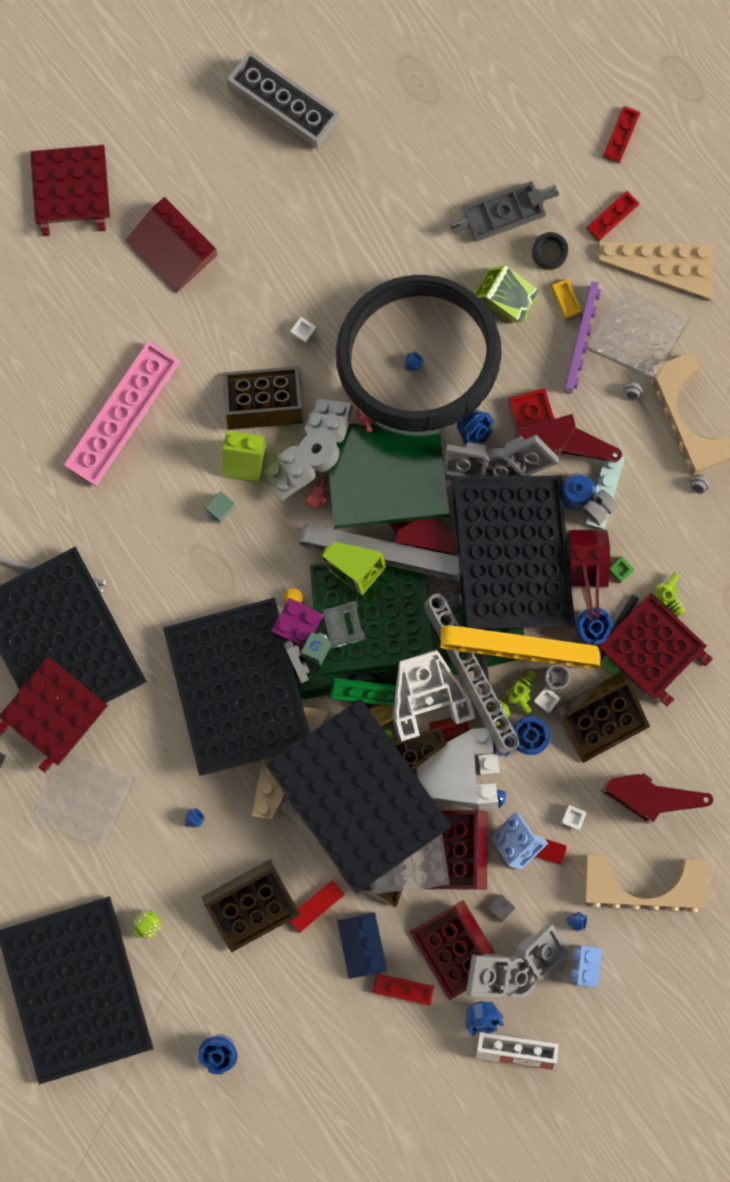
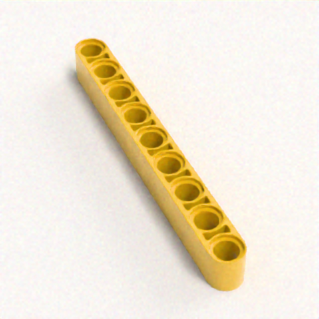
M458 626L441 627L440 647L443 649L587 669L600 668L599 646Z

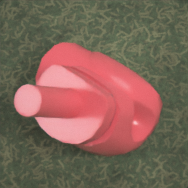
M357 408L356 415L361 425H366L367 431L371 432V424L374 423V420Z
M322 477L318 487L313 486L306 498L308 506L314 509H320L322 505L326 506L328 498L324 496L326 491L322 489L326 478Z

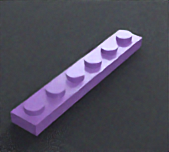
M591 281L564 390L565 393L571 394L573 388L577 389L579 378L576 376L577 372L582 370L584 360H581V355L586 353L588 342H585L586 335L590 336L592 325L589 324L590 318H594L597 307H594V301L599 300L601 289H598L599 282Z

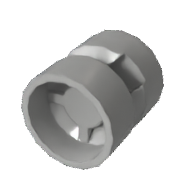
M602 489L593 497L594 501H589L582 508L584 514L598 526L607 518L606 514H611L618 508L614 498Z
M563 665L551 666L543 677L545 687L549 688L552 692L562 691L570 682V672Z

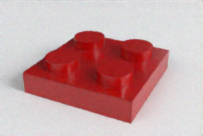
M545 388L508 399L517 429L554 419Z

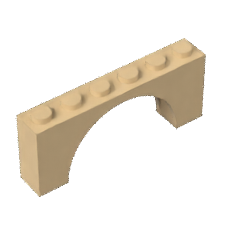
M694 351L651 368L650 374H648L651 384H655L657 389V399L659 402L662 401L664 405V415L667 419H670L672 424L670 426L671 431L679 440V450L686 456V466L689 471L692 470L693 475L730 460V437L720 440L700 437L684 425L678 413L677 396L681 385L701 369Z
M586 855L584 903H589V907H601V903L608 904V908H620V904L628 905V909H640V905L648 906L647 910H659V906L667 907V911H679V907H685L687 912H699V908H704L705 861L683 860L680 875L667 892L655 898L642 899L629 895L615 883L608 868L607 856Z

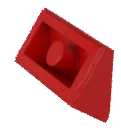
M451 718L428 723L430 730L437 727L441 728L446 743L469 731L468 721L456 724Z
M545 839L548 844L535 857L561 865L567 845Z

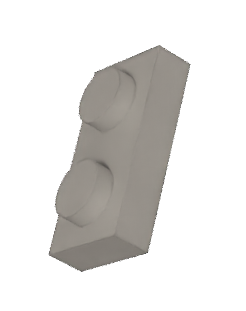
M292 641L284 643L301 683L309 680L307 676L309 669L306 663H301L299 659L302 654L298 645L293 646Z

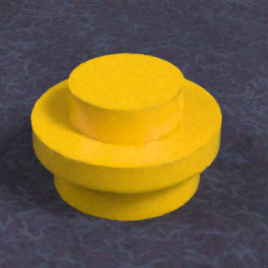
M296 588L288 589L284 594L285 603L288 598L299 603L303 601L301 591Z

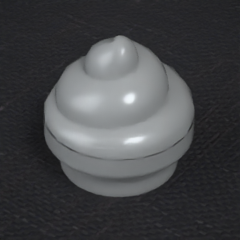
M637 381L630 382L624 387V396L628 400L636 401L642 396L643 389Z
M704 474L696 475L690 481L691 490L697 494H703L709 488V482Z

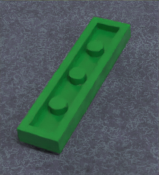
M334 678L330 697L331 699L354 702L362 699L364 703L394 706L396 685Z

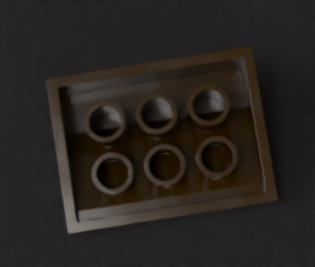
M298 366L223 373L228 430L303 424Z
M622 672L554 708L582 763L650 727L630 680Z
M271 859L202 896L207 911L231 953L300 915Z

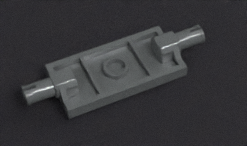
M533 181L465 205L463 206L465 219L450 223L453 234L455 235L470 229L475 241L478 242L546 216L543 208L544 201L558 197V189L556 190V185L539 190L535 188Z

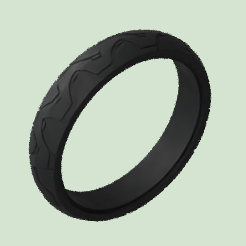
M402 276L374 287L371 291L364 294L350 309L338 334L336 367L341 384L347 395L369 418L389 428L401 431H433L464 419L486 399L500 369L501 339L490 311L472 291L457 282L439 276ZM412 296L436 297L459 306L477 323L486 343L484 365L474 384L453 402L425 411L400 410L376 400L361 386L351 365L355 338L367 319L381 307L398 299Z

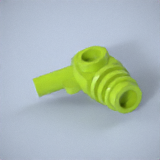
M673 572L666 584L659 583L656 585V590L652 594L665 606H669L668 609L672 608L671 612L674 611L673 614L679 617L686 610L684 606L680 607L682 603L678 604L680 599L675 601L678 598L676 594L678 587L674 584L680 576Z
M530 669L525 672L526 675L523 674L522 677H519L521 681L516 680L511 688L505 692L509 703H518L525 715L532 712L527 704L531 698L528 695L531 691L529 688L533 687V681H536L538 677Z

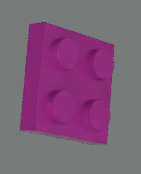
M288 598L271 633L287 641H292L293 644L303 648L311 632L315 633L324 614Z

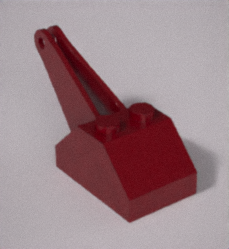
M573 414L517 429L515 439L520 436L528 439L537 435L557 456L566 454L613 463L618 462L622 457V451L619 448L576 428Z
M432 518L389 523L397 534L396 543L448 555L453 554L455 541L440 519Z
M569 530L568 550L572 588L582 589L589 620L593 618L590 588H595V618L599 620V588L609 587L610 542L608 530Z
M644 773L642 775L633 774L612 778L600 790L647 823L655 822L660 813L708 807L713 803V796L710 793L655 786L651 782L653 779ZM704 797L708 799L707 803L704 802Z

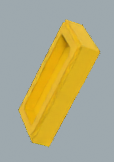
M569 278L551 285L565 320L583 313Z

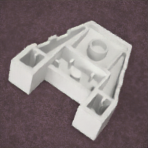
M437 650L399 661L392 720L396 735L401 741L420 736L415 715L448 705L451 719L456 724L475 719L471 700Z
M487 728L471 729L447 742L445 747L417 767L418 779L433 800L452 803L456 806H466L474 810L499 809L496 783L477 785L474 755L494 753L493 739Z

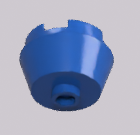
M475 409L464 419L458 421L456 428L466 444L467 442H485L493 432L491 426L494 420L489 413Z
M573 473L561 481L563 504L572 510H582L589 501H594L593 497L596 495V486L587 475Z
M593 607L592 620H589L587 609L581 611L576 617L575 628L577 636L586 644L596 645L605 642L611 629H613L610 615L602 608H599V620L595 618V607Z
M530 716L520 719L514 725L513 729L519 739V745L516 749L525 755H536L546 749L550 741V731L544 721Z
M476 1002L466 1010L465 1028L468 1029L470 1036H475V1032L492 1033L498 1030V1025L504 1026L503 1015L493 1002Z
M216 1034L204 1040L199 1047V1062L211 1074H224V1072L232 1069L237 1062L235 1044L226 1035Z

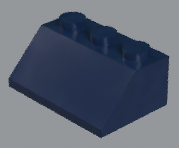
M370 913L337 920L348 978L386 972L387 967L376 914Z

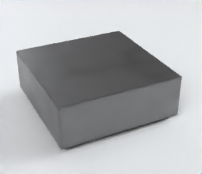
M501 894L488 909L503 922L515 907Z

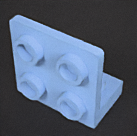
M514 812L490 837L508 866L523 869L548 844L545 838L533 835L518 812Z
M578 945L577 949H574L573 961H576V966L571 971V980L574 981V985L598 988L602 948Z

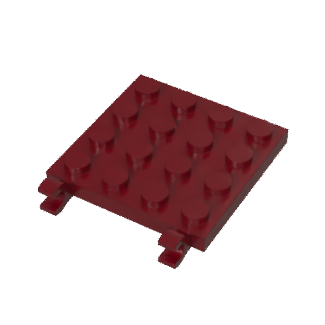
M105 145L30 151L35 223L40 224L42 236H50L49 223L97 219L99 232L106 231L105 218L111 217Z
M652 593L607 637L608 639L599 645L600 650L653 701L658 697L666 707L674 699L665 689L696 657L705 667L713 660L704 651L707 645Z
M47 657L1 712L0 736L3 735L9 726L47 757L38 767L42 772L46 773L53 763L59 766L107 709L108 705L54 660Z

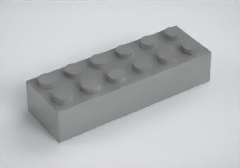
M251 51L247 52L227 78L228 88L317 150L340 121L339 112Z

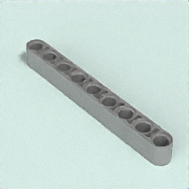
M311 524L304 525L299 541L300 545L319 551H324L334 541L372 549L383 553L387 566L461 581L459 558L453 555Z
M434 594L425 601V612L439 638L441 637V627L444 626L440 621L441 618L446 619L447 626L459 627L442 595ZM431 601L437 602L438 609L432 606ZM445 649L497 749L502 753L515 750L519 745V739L474 653ZM459 652L465 655V660L460 659ZM468 669L474 672V678L468 675ZM477 687L483 689V695L477 692ZM487 704L491 705L492 713L486 709ZM496 721H498L501 724V730L496 728ZM505 739L510 741V748L505 745Z

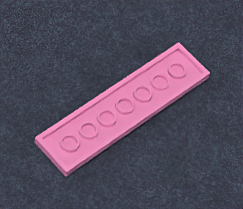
M148 341L64 466L97 487L180 364V360Z

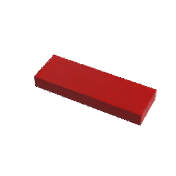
M623 106L603 154L604 158L620 164L641 112Z
M626 191L591 222L586 229L599 242L634 211L640 203Z
M331 880L298 908L300 915L290 920L291 923L301 933L345 894Z
M379 973L376 974L373 993L426 1005H431L434 991L433 985Z

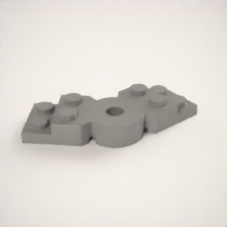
M317 399L314 412L309 413L304 429L308 435L301 441L299 446L289 447L276 456L278 461L264 469L265 474L282 501L314 480L315 471L324 472L335 465L339 458V448L336 443L342 442L345 438L354 408L352 403Z
M537 435L528 439L520 436L507 442L505 448H495L492 450L486 445L467 442L466 447L447 444L444 471L445 476L448 477L519 476V474L521 476H531L558 464L559 457Z
M547 923L535 936L529 934L516 947L515 956L504 957L496 954L472 955L466 995L470 997L503 998L507 994L514 998H524L533 991L536 985L534 983L535 979L544 980L570 953L554 926Z

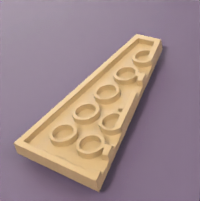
M599 242V262L630 271L638 276L647 277L649 280L675 289L679 288L687 291L689 294H696L711 301L712 245Z
M303 707L311 733L323 725L329 711ZM274 757L263 759L261 762L252 817L272 820L285 796V793L265 766V763Z

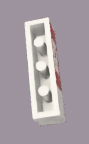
M480 1032L476 1059L554 1071L557 1064L559 1044Z

